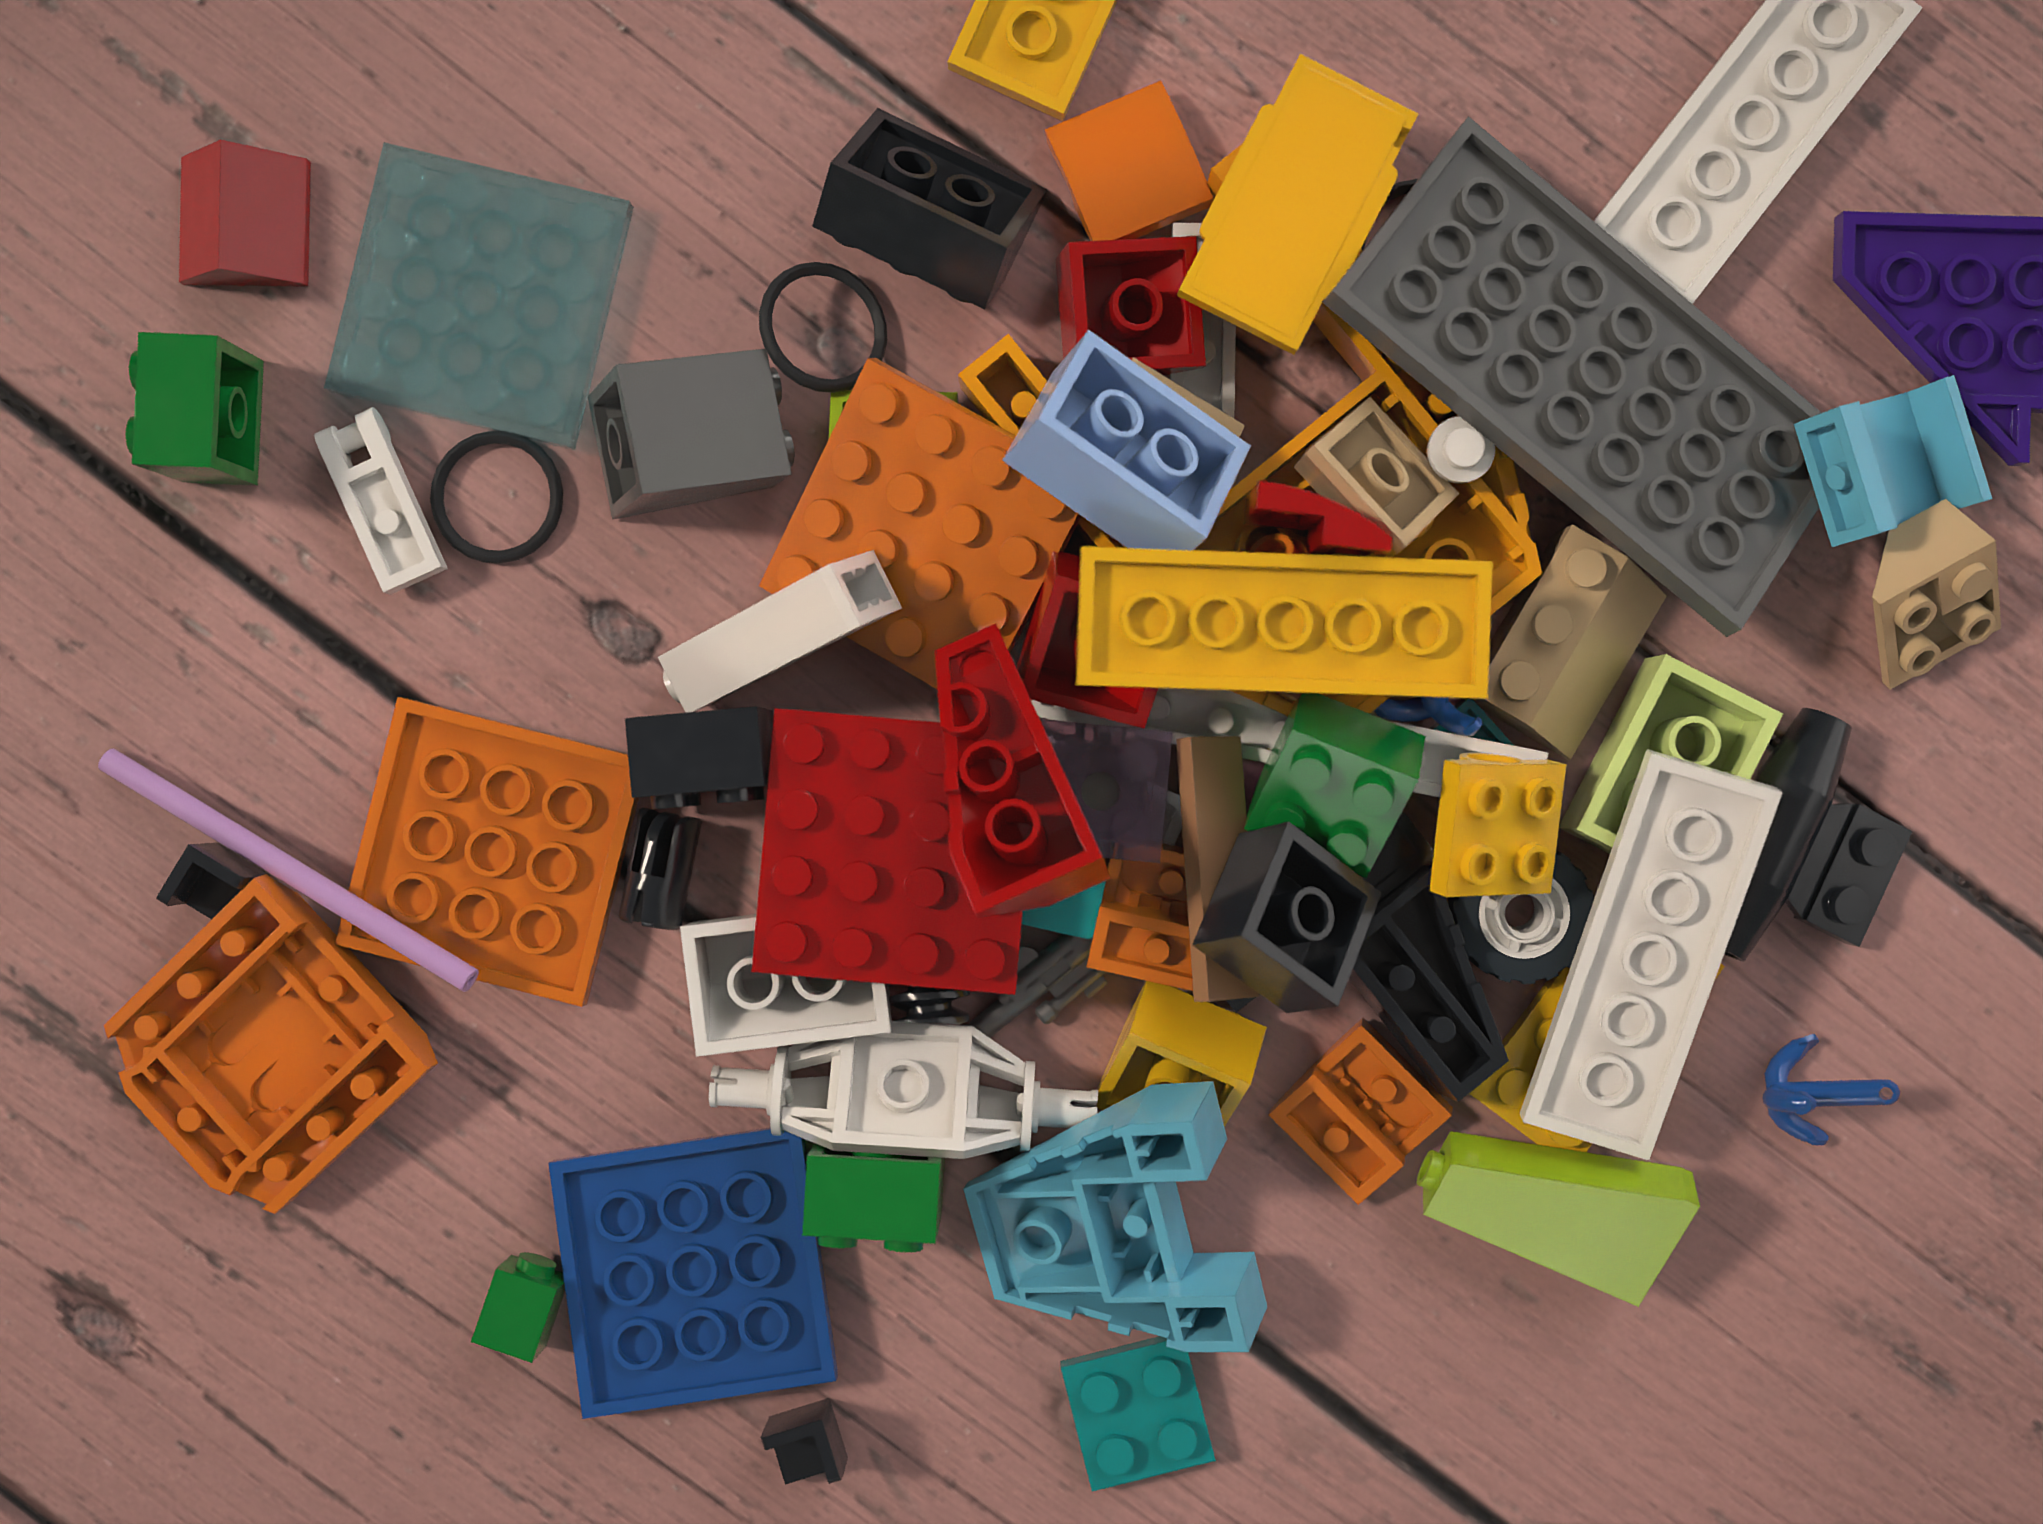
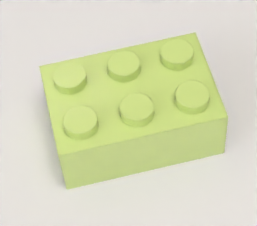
M1667 654L1645 658L1559 828L1610 854L1646 749L1750 779L1783 713Z

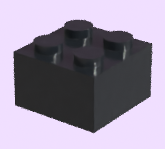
M753 706L625 718L632 798L651 797L652 809L701 805L700 793L716 792L717 803L765 800L764 787H768L774 720L773 710Z
M1289 821L1239 833L1192 945L1286 1013L1338 1007L1382 892Z

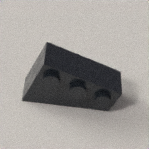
M1432 865L1423 866L1378 902L1349 980L1441 1095L1459 1102L1506 1064L1509 1059L1481 983L1476 981L1463 946L1465 940L1459 924H1455L1446 897L1429 891Z

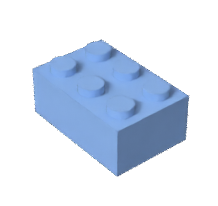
M1088 330L1052 372L1002 461L1127 548L1194 550L1207 538L1251 446Z

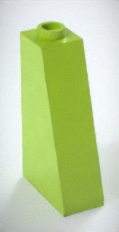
M1453 1131L1449 1132L1439 1152L1431 1149L1427 1153L1417 1177V1185L1423 1187V1215L1637 1307L1641 1304L1700 1208L1693 1172L1682 1167Z

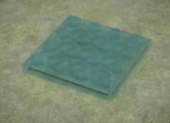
M384 142L324 388L341 395L487 430L506 432L526 437L533 441L575 450L634 209L633 205L629 200Z

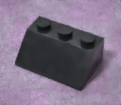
M877 108L831 161L812 227L832 236L838 243L846 247L857 248L889 263L893 269L902 274L916 276L945 290L952 298L958 301L972 303L985 310L1004 282L1048 189Z

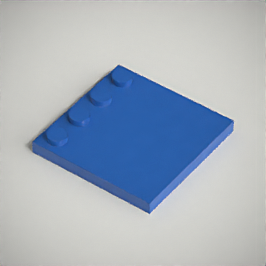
M770 1127L557 1159L548 1163L582 1419L834 1382L837 1380L838 1369L821 1249L818 1244V1237L802 1236L807 1166L805 1139L784 1131L783 1136H774L771 1134Z

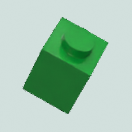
M522 1252L519 1254V1257L510 1255L501 1263L494 1272L471 1342L532 1363L547 1346L565 1293L563 1272L555 1270L556 1263L545 1256L529 1252Z

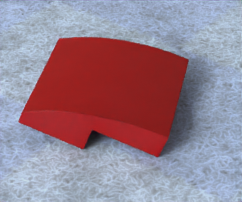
M1259 480L1246 498L1243 524L1307 531L1306 549L1310 555L1384 557L1391 552L1393 538L1358 512L1327 497L1300 488Z

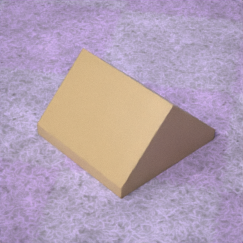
M1371 397L1316 442L1294 466L1319 495L1332 499L1358 512L1389 534L1393 539L1391 552L1384 556L1392 558L1404 549L1459 494L1448 481L1435 473L1429 460Z

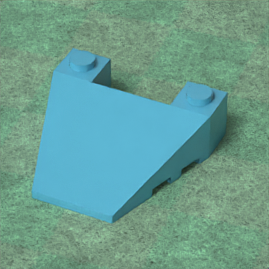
M1214 1082L1150 1085L1031 1148L1030 1151H1025L967 1182L963 1190L994 1299L1069 1320L1072 1319L1075 1313L1108 1322V1331L1126 1336L1130 1335L1132 1329L1165 1337L1167 1338L1166 1347L1184 1352H1249L1268 1307L1255 1252L1194 1253L1176 1184L1177 1181H1207L1227 1141Z

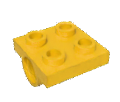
M1462 753L1459 755V760H1444L1429 891L1444 897L1551 893L1566 764L1552 760H1523L1488 753Z

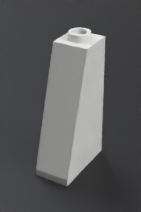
M874 550L831 563L660 655L658 659L664 669L663 680L669 694L675 701L681 703L686 713L695 712L902 609V606Z

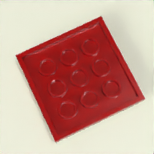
M774 708L751 972L1016 995L1023 910L980 918L974 912L949 854L948 831H950L948 800L944 786L943 770H945L943 731L940 722Z

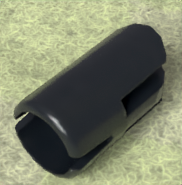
M644 807L639 809L619 909V918L622 921L631 924L633 921L641 922L642 926L663 930L680 929L683 922L702 824L700 818L690 816L682 818L678 814L669 812L659 813L654 809Z

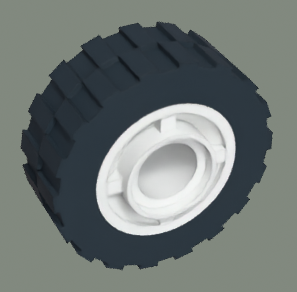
M1556 851L1551 893L1527 894L1533 900L1534 913L1531 919L1522 926H1509L1505 919V909L1509 901L1522 894L1449 897V908L1455 924H1459L1465 944L1463 946L1466 954L1475 966L1486 974L1489 973L1495 976L1498 980L1511 983V980H1517L1522 984H1535V980L1542 978L1550 980L1559 976L1558 972L1565 967H1571L1594 901L1593 891L1588 889L1585 880H1587L1586 876L1580 868L1575 867L1570 862V858Z

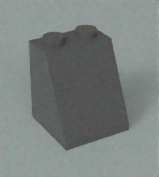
M766 349L616 364L587 396L612 519L626 518L773 488L792 474L790 467L794 464V444L789 431L782 429L778 409L782 399L781 380L778 371L774 367H770Z

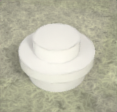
M1460 416L1442 422L1432 432L1427 445L1428 460L1435 473L1446 481L1458 484L1472 482L1485 474L1490 468L1495 455V444Z

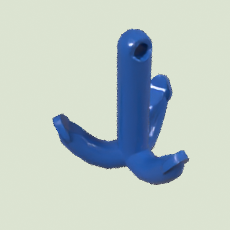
M1417 697L1409 700L1387 699L1374 710L1380 718L1399 722H1417L1433 718L1446 730L1462 736L1475 735L1483 723L1479 716L1475 719L1463 714L1449 702V698Z
M1811 1034L1790 1041L1771 1058L1764 1073L1766 1090L1763 1093L1762 1099L1763 1103L1768 1107V1115L1777 1127L1803 1142L1823 1146L1829 1140V1136L1819 1127L1813 1126L1798 1115L1808 1114L1816 1107L1892 1105L1899 1100L1900 1089L1896 1083L1886 1079L1788 1082V1075L1791 1069L1819 1042L1817 1036ZM1888 1087L1892 1090L1893 1095L1885 1097L1881 1093V1089Z

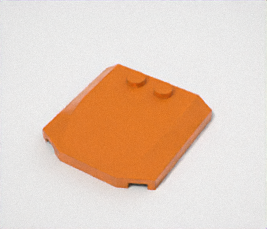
M265 874L251 880L103 1026L107 1038L115 1036L125 1070L118 1074L125 1094L209 1187L229 1196L235 1192L244 1194L265 1203L266 1205L262 1209L276 1214L289 1205L438 1064L427 1034L349 948L335 945L337 935L300 894Z

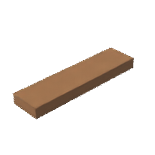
M1241 736L1176 739L1194 1002L1259 997L1257 991L1192 945L1239 833L1247 832V830H1244L1247 818Z

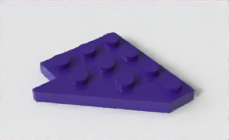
M1843 211L1834 217L1833 282L1929 383L1949 376H1955L1970 426L2008 466H2021L2030 463L2031 413H2043V217Z

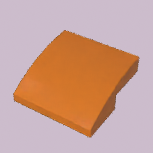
M1161 80L1044 130L1049 149L1071 192L1074 208L1090 241L1136 239L1210 208L1214 201L1188 135Z
M1121 834L1114 840L1108 867L1111 879L1106 880L1087 968L1193 991L1184 848Z
M1362 1018L1293 1084L1269 1110L1268 1115L1359 1205L1405 1165L1406 1155L1452 1116L1453 1107Z

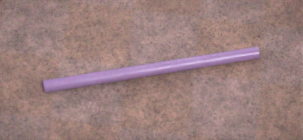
M109 749L101 757L98 768L102 772L461 991H468L476 981L479 970L116 749Z

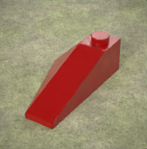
M994 623L935 650L940 726L943 731L945 770H943L944 786L948 800L950 831H948L949 854L976 916L980 918L1051 906L1111 879L1103 856L997 624Z

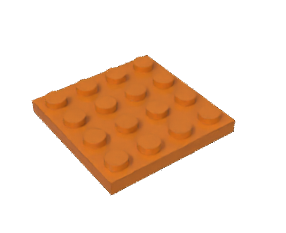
M867 358L759 587L771 594H775L831 563L874 550L902 609L846 637L937 689L935 650L996 623L1009 653L1012 652L1035 607L1052 552H1064L1082 516L1002 461L1014 441L1015 435L877 358Z
M397 697L348 891L478 969L477 981L583 1007L588 1003L639 797L632 798L628 754ZM341 918L335 945L420 966Z

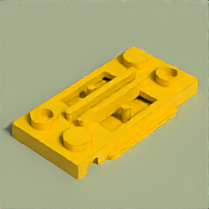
M1300 54L1274 105L1266 104L1260 109L1199 230L1204 242L1177 296L1295 355L1320 305L1354 263L1398 176L1396 168L1392 165L1418 113Z

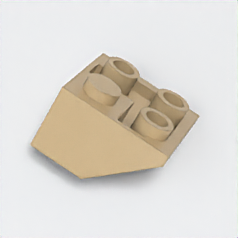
M1946 499L1898 525V528L1888 532L1872 599L1882 682L1890 690L1912 677L1927 673L1939 662L1968 646L1983 642L1993 632L2001 629L1996 540Z

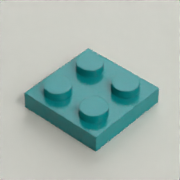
M1158 1336L1060 1361L1092 1492L1216 1461L1189 1353L1166 1347L1167 1338Z

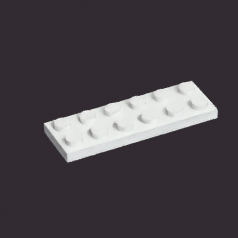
M1765 0L1598 214L1594 222L1693 304L1914 20L1922 7L1913 0Z
M1646 749L1520 1111L1522 1122L1649 1161L1782 796V791L1767 784Z

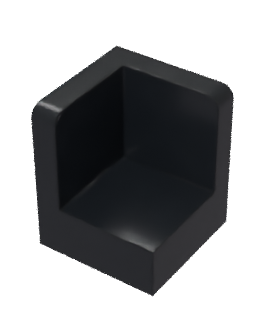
M218 842L188 844L156 899L167 906L187 904L212 920L251 880L265 874L270 876V874Z
M830 1398L769 1416L762 1432L761 1440L764 1450L774 1448L785 1485L824 1472L829 1484L842 1480L848 1456Z

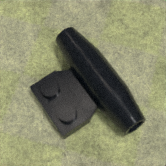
M1802 708L1754 779L1756 782L1776 787L1783 793L1724 955L1744 962L1785 903L1794 914L1793 918L1845 944L1860 947L1913 832L1860 804H1832L1852 730L1848 723L1835 716L1812 708Z

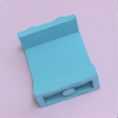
M1954 375L1902 394L1860 405L1859 401L1839 406L1794 424L1831 547L1898 528V525L1944 499L1948 500L1957 509L1993 499Z

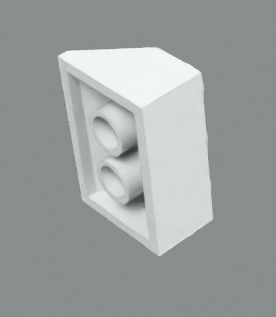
M756 914L696 921L680 927L696 1057L889 1033L892 1031L889 984L751 972Z

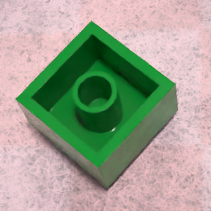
M138 332L137 351L132 353L129 361V378L132 387L135 389L134 416L129 418L125 434L126 445L132 455V464L181 482L258 486L264 360L218 335Z
M1302 693L1299 699L1295 701L1257 780L1244 830L1251 831L1289 821L1359 876L1367 878L1419 781L1426 736L1319 693Z
M815 1143L807 1155L802 1236L818 1237L819 1245L829 1248H853L857 1246L858 1239L884 1241V1249L904 1253L922 1251L923 1243L936 1244L942 1215L945 1158L833 1151Z

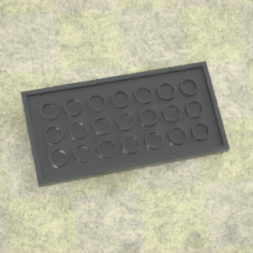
M1469 116L1454 132L1322 302L1726 637L1742 630L1819 509L1794 424L1822 412Z

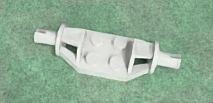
M891 1021L892 1031L889 1033L801 1043L791 1047L788 1045L779 1046L775 1063L771 1064L770 1070L728 1068L713 1065L711 1079H714V1083L710 1082L709 1084L710 1107L728 1106L766 1109L767 1115L770 1116L771 1134L774 1136H783L784 1131L833 1151L966 1159L1019 1145L1021 1152L1030 1151L1031 1133H1037L1038 1127L1071 1128L1097 1114L1098 1108L1096 1107L1098 1103V1090L1040 1088V1081H1034L1035 1061L1023 1062L973 1026ZM831 1062L830 1076L791 1079V1071ZM980 1071L1024 1087V1093L980 1085Z

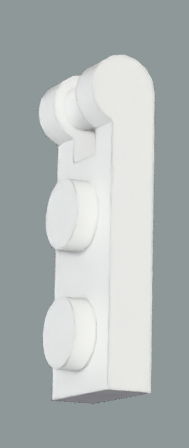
M372 407L355 415V423L339 430L335 426H330L315 433L314 437L383 593L391 595L448 568L393 448L388 428L379 412ZM366 446L371 459L353 466L350 453Z

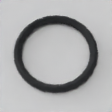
M809 262L795 265L783 271L770 283L763 295L759 310V330L763 345L771 360L785 376L797 384L814 391L835 393L853 389L864 365L857 372L838 379H823L806 374L794 366L781 351L773 331L772 313L775 301L781 291L799 278L818 275L841 281L853 289L867 306L874 325V344L869 358H877L882 361L887 345V323L883 309L875 294L860 278L850 271L833 264Z
M492 430L474 434L458 442L446 453L436 468L431 483L430 503L433 518L442 536L453 548L469 558L484 563L502 564L520 560L534 553L549 539L557 527L562 512L563 488L560 474L553 460L541 446L525 436L510 431ZM508 444L520 448L538 462L547 477L550 489V505L545 521L537 533L528 541L514 548L486 550L474 546L455 531L446 515L444 487L448 475L459 459L479 446Z

